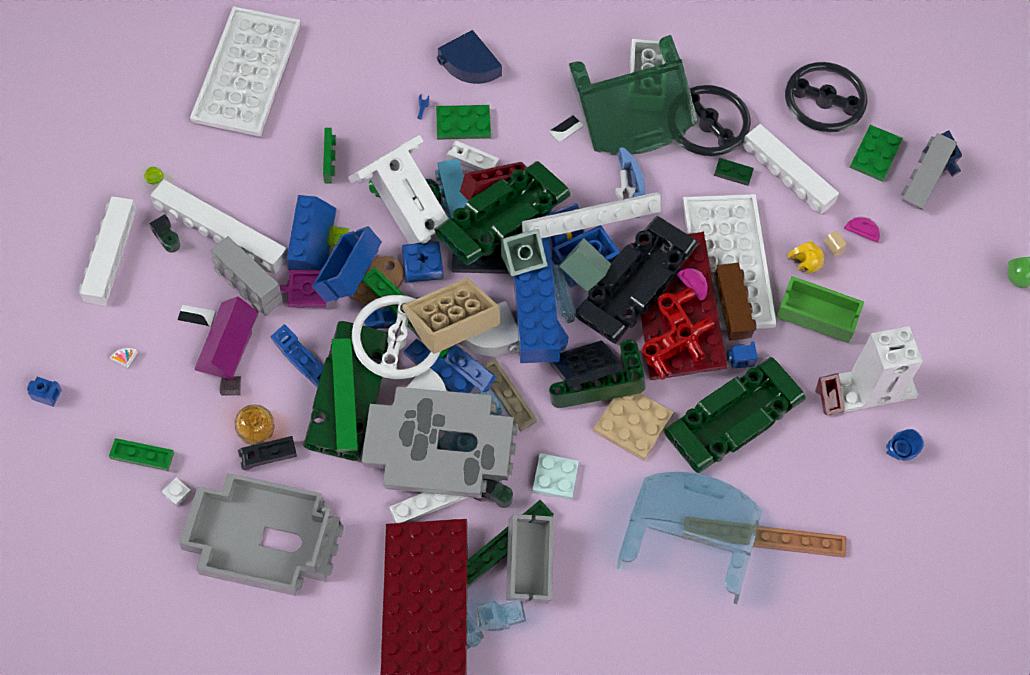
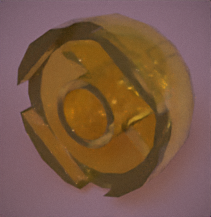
M258 404L247 405L236 415L234 422L235 431L244 443L250 445L263 443L264 440L273 435L275 430L274 418L264 406Z

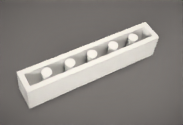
M761 124L745 135L742 145L745 150L754 155L773 175L781 179L785 186L790 187L800 199L808 203L811 209L821 215L836 202L839 192Z
M111 196L110 202L106 204V215L100 222L101 230L99 235L95 237V248L90 253V263L85 268L83 284L81 283L79 286V295L84 303L107 305L137 210L132 199Z

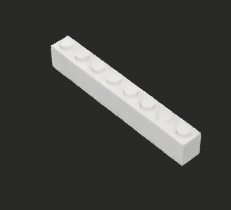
M163 180L150 195L153 206L157 210L167 212L171 218L179 219L187 227L197 229L200 234L205 237H211L217 244L229 236L267 272L271 271L275 274L287 259L286 247L166 180Z

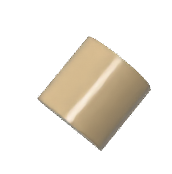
M837 230L830 233L824 239V243L834 256H839L845 252L847 243Z

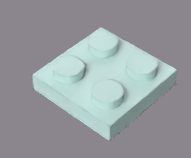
M540 453L532 493L572 500L579 461Z

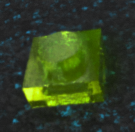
M330 226L327 244L336 246L340 237L343 234L349 233V228Z

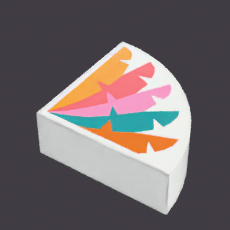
M123 348L110 356V360L128 368L138 352L133 348Z

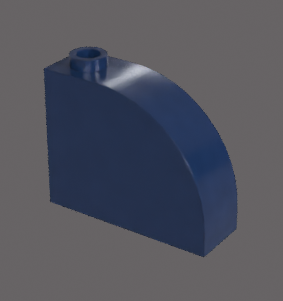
M473 30L438 48V63L441 66L443 65L453 77L463 82L481 84L502 76L501 63Z

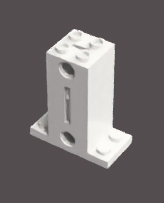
M420 135L406 141L348 176L351 183L357 181L359 184L370 178L409 244H424L431 240V235H435L434 228L448 219L410 153L420 148L418 144L423 142Z
M910 326L871 333L852 371L839 374L845 408L843 413L917 398L918 393L913 377L923 360Z

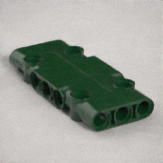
M536 161L523 170H515L511 174L509 181L501 179L470 199L464 208H457L453 212V218L447 219L435 227L434 231L437 237L464 264L470 265L483 255H491L496 246L502 245L503 238L523 233L522 221L545 217L546 214L552 212V208L570 197V191L543 164Z
M339 321L333 339L351 338L352 343L354 323ZM362 325L360 337L365 353L371 359L378 358L382 361V357L387 352L389 346L387 342L388 332ZM352 344L356 428H361L363 431L357 433V451L337 452L332 347H330L314 398L313 411L303 447L310 451L358 461L365 440L370 404H376L382 376L373 373L361 363ZM321 418L324 420V422L317 423L315 422V419Z
M769 357L758 366L749 368L742 377L739 378L737 376L703 398L697 403L695 408L687 410L683 417L664 429V433L691 468L699 474L713 463L721 461L729 452H736L765 432L776 420L782 419L788 411L803 402L806 397L802 389L773 357ZM752 377L756 379V381H751L749 378ZM774 406L781 408V410H776ZM693 418L697 422H690L688 419ZM713 448H719L721 452H715Z

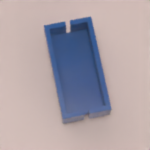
M369 226L358 229L356 232L352 231L343 234L316 278L312 287L325 302L337 301L340 298L352 296L357 291L358 284L363 280L366 270L371 266V261L378 253L382 243Z

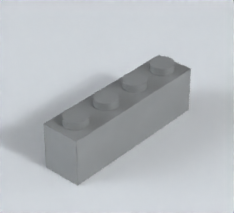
M939 133L935 137L931 136L927 143L929 147L927 153L923 152L918 161L921 163L919 169L913 170L910 179H912L910 186L906 185L901 193L904 196L902 201L921 210L924 208L957 144L956 141Z

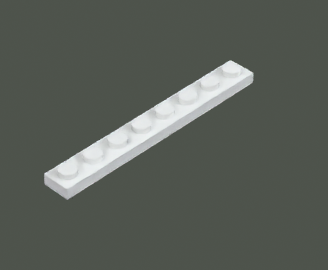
M656 192L522 221V230L524 233L539 229L541 238L658 213L661 212V195Z

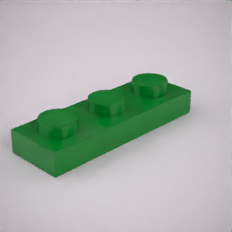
M324 128V184H332V176H335V165H332V161H336V151L333 150V146H336V135H333L332 128Z
M115 438L109 458L169 471L174 451Z

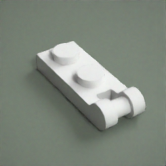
M454 141L451 146L452 150H449L446 154L448 160L459 159L461 164L478 171L497 167L499 164V158L459 141Z

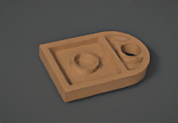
M387 256L372 260V264L366 270L364 276L376 267L399 289L404 277L401 264L396 259ZM391 264L394 266V269L386 270L384 267ZM361 281L357 286V291L352 296H349L351 299L364 305L378 299Z

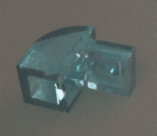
M520 599L502 605L494 601L475 607L478 625L485 631L509 629L511 625L526 622L523 602Z

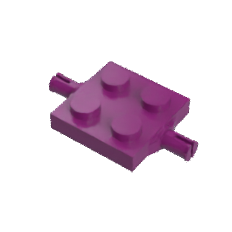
M290 270L287 284H279L280 291L287 292L288 307L327 308V302L312 287L321 271Z

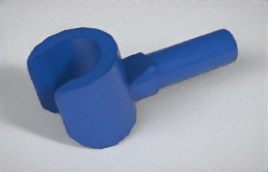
M422 94L419 95V120L422 119L425 108L429 106V95L425 100L422 99Z

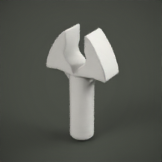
M621 170V188H616L615 194L619 200H623V194L626 191L629 198H633L636 187H629L627 170Z

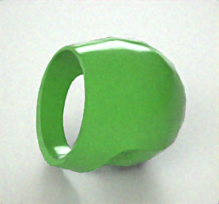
M1021 257L1008 261L1007 274L1014 286L1019 288L1030 287V257Z

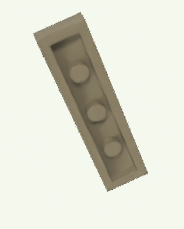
M494 359L483 365L497 376L490 388L508 415L514 417L519 431L521 432L537 423V418L498 361Z

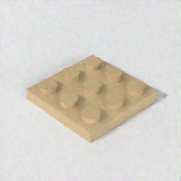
M641 393L613 398L594 427L593 432L644 461L674 412Z

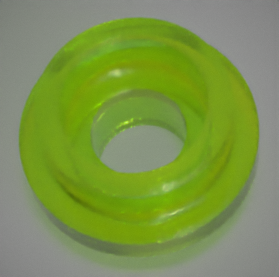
M150 167L146 170L144 177L147 183L155 185L162 181L163 173L157 167Z

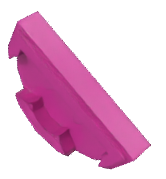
M862 216L853 218L844 227L848 231L877 243L879 242V227L870 218Z
M693 268L681 270L677 276L687 287L692 288L700 301L704 300L708 288L704 275Z

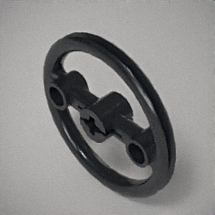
M814 62L800 67L791 75L785 89L786 104L792 115L805 126L821 132H839L854 126L863 117L868 103L866 89L858 76L846 67L831 62ZM814 71L837 73L853 84L859 98L853 95L847 98L837 95L836 88L828 84L821 86L820 89L810 86L809 82L801 77ZM794 96L797 98L805 96L814 98L818 107L822 109H829L832 105L841 107L847 115L853 116L839 123L830 124L815 121L800 111L794 101Z
M701 85L683 91L673 100L669 107L667 124L672 137L681 147L698 155L719 156L737 149L744 142L745 135L750 130L751 117L746 104L735 93L719 86ZM699 94H714L724 97L738 108L742 116L743 125L737 137H734L731 129L723 128L718 122L719 113L717 110L705 108L700 103ZM681 104L685 105V109L688 112H694L700 118L699 127L702 131L714 133L718 138L719 147L699 146L682 136L675 122L676 111Z

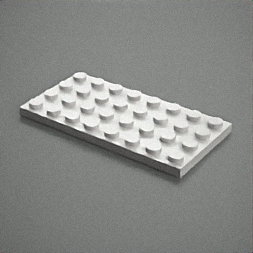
M233 6L192 111L190 121L196 124L260 137L299 31L300 20Z
M756 194L683 197L682 203L687 234L703 231L705 234L721 330H727L714 272L717 265L738 262L740 269L744 270V286L748 287L749 295L747 298L748 302L752 304L753 312L751 315L752 319L756 320L757 328H775L776 318Z

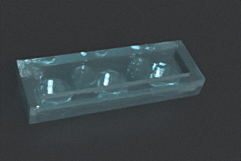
M560 264L554 265L553 280L557 288L555 290L556 299L561 302L560 312L562 317L566 318L567 323H571L575 320V309L563 270L559 267Z

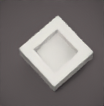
M177 477L161 491L176 507L192 493Z

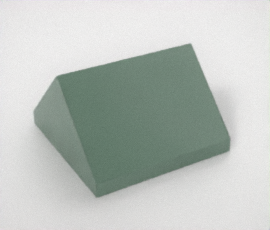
M539 229L502 239L501 256L511 276L548 266Z
M583 238L559 267L584 291L588 292L606 275L611 263Z

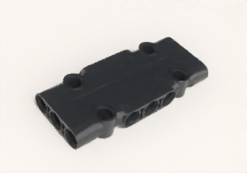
M655 216L645 230L639 231L636 234V241L632 245L627 244L611 262L606 275L588 291L589 296L573 312L578 320L614 344L621 339L628 329L636 325L637 318L640 315L648 312L673 282L675 273L683 269L684 262L698 247V243L694 238L659 216ZM626 315H631L628 319L624 318Z

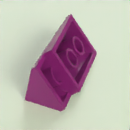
M239 296L222 302L195 366V371L232 380L251 338L252 327L258 316V311Z

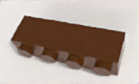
M739 262L717 265L714 276L729 341L752 338L754 331L757 329V324L751 315L753 308L747 298L749 295L748 287L744 286V270L740 269Z

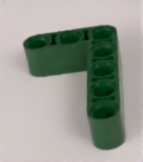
M627 339L620 344L623 371L617 372L615 375L601 377L596 381L581 383L577 387L568 388L564 381L553 383L549 387L552 405L556 408H564L642 393L646 385L636 341Z

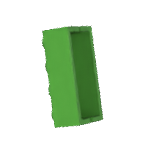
M791 276L776 317L849 343L854 334L864 301Z

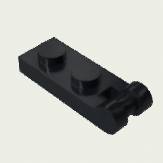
M293 436L238 449L239 457L242 459L240 463L242 470H249L256 466L297 457ZM255 454L256 458L250 459L249 456Z

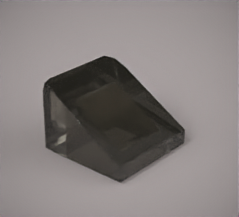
M234 376L232 380L221 377L219 387L221 396L241 395L242 377Z

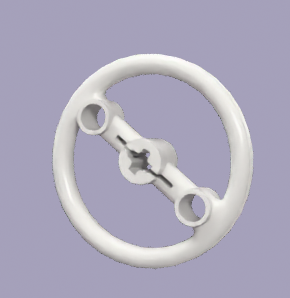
M403 295L384 296L367 304L357 315L352 329L353 348L361 363L373 373L390 379L412 378L428 370L437 360L440 352L435 354L431 352L423 362L414 367L402 370L396 369L399 350L405 347L407 342V324L410 321L407 315L402 312V305L415 300V298ZM397 304L399 305L396 323L388 331L387 342L389 346L387 352L382 357L381 363L377 364L369 358L362 347L361 328L366 318L372 312L387 305ZM399 328H400V336H399V338H397L396 345H395V338H396V336H398ZM391 360V361H393L394 363H393V364H387L385 361Z

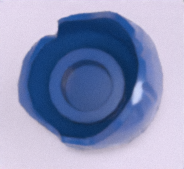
M914 429L897 432L886 444V454L897 460H912L921 453L924 447L923 438Z

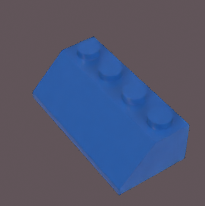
M298 195L287 254L289 271H321L329 258L336 208L316 196Z

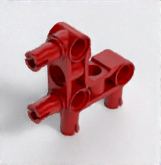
M691 287L677 294L665 293L659 297V311L664 322L669 324L670 332L660 337H654L642 347L645 362L649 366L654 367L661 380L665 379L664 375L667 378L671 375L664 360L685 349L689 350L695 362L700 361L699 357L702 360L706 356L698 344V338L701 333L715 326L709 316L693 324L685 314L681 304L695 298ZM665 304H671L669 307L663 306ZM685 333L690 334L688 337L682 336ZM650 351H655V352H656V353L653 354V355H649V354H648Z

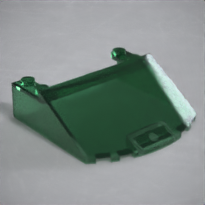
M672 35L665 36L659 41V48L665 64L591 84L583 62L569 63L571 81L594 151L599 153L601 151L610 152L611 155H617L619 148L623 147L631 155L650 152L671 144L672 140L685 135L686 131L690 127H694L698 122L682 59L678 55Z

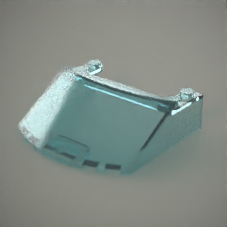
M665 472L645 477L630 516L618 557L617 569L621 570L624 562H632L637 558L646 528L733 552L724 584L728 592L735 594L733 603L737 604L762 510L739 489L710 476L690 472Z

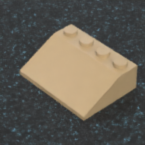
M468 277L402 305V309L422 342L433 354L500 325L499 306Z

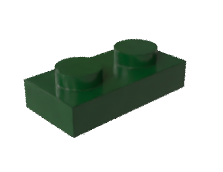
M719 158L714 176L749 186L754 168Z

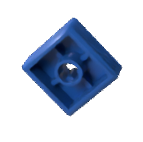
M439 241L402 245L407 283L443 279Z

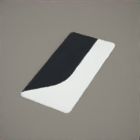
M572 115L549 132L560 142L583 127V124Z
M182 305L178 320L211 326L215 311Z

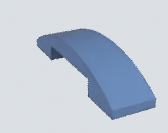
M619 148L618 160L621 170L630 172L633 185L636 187V193H633V197L645 195L644 178L638 163L625 148Z

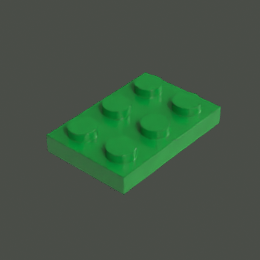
M489 105L436 106L437 140L491 138Z
M870 124L849 168L883 182L903 138Z

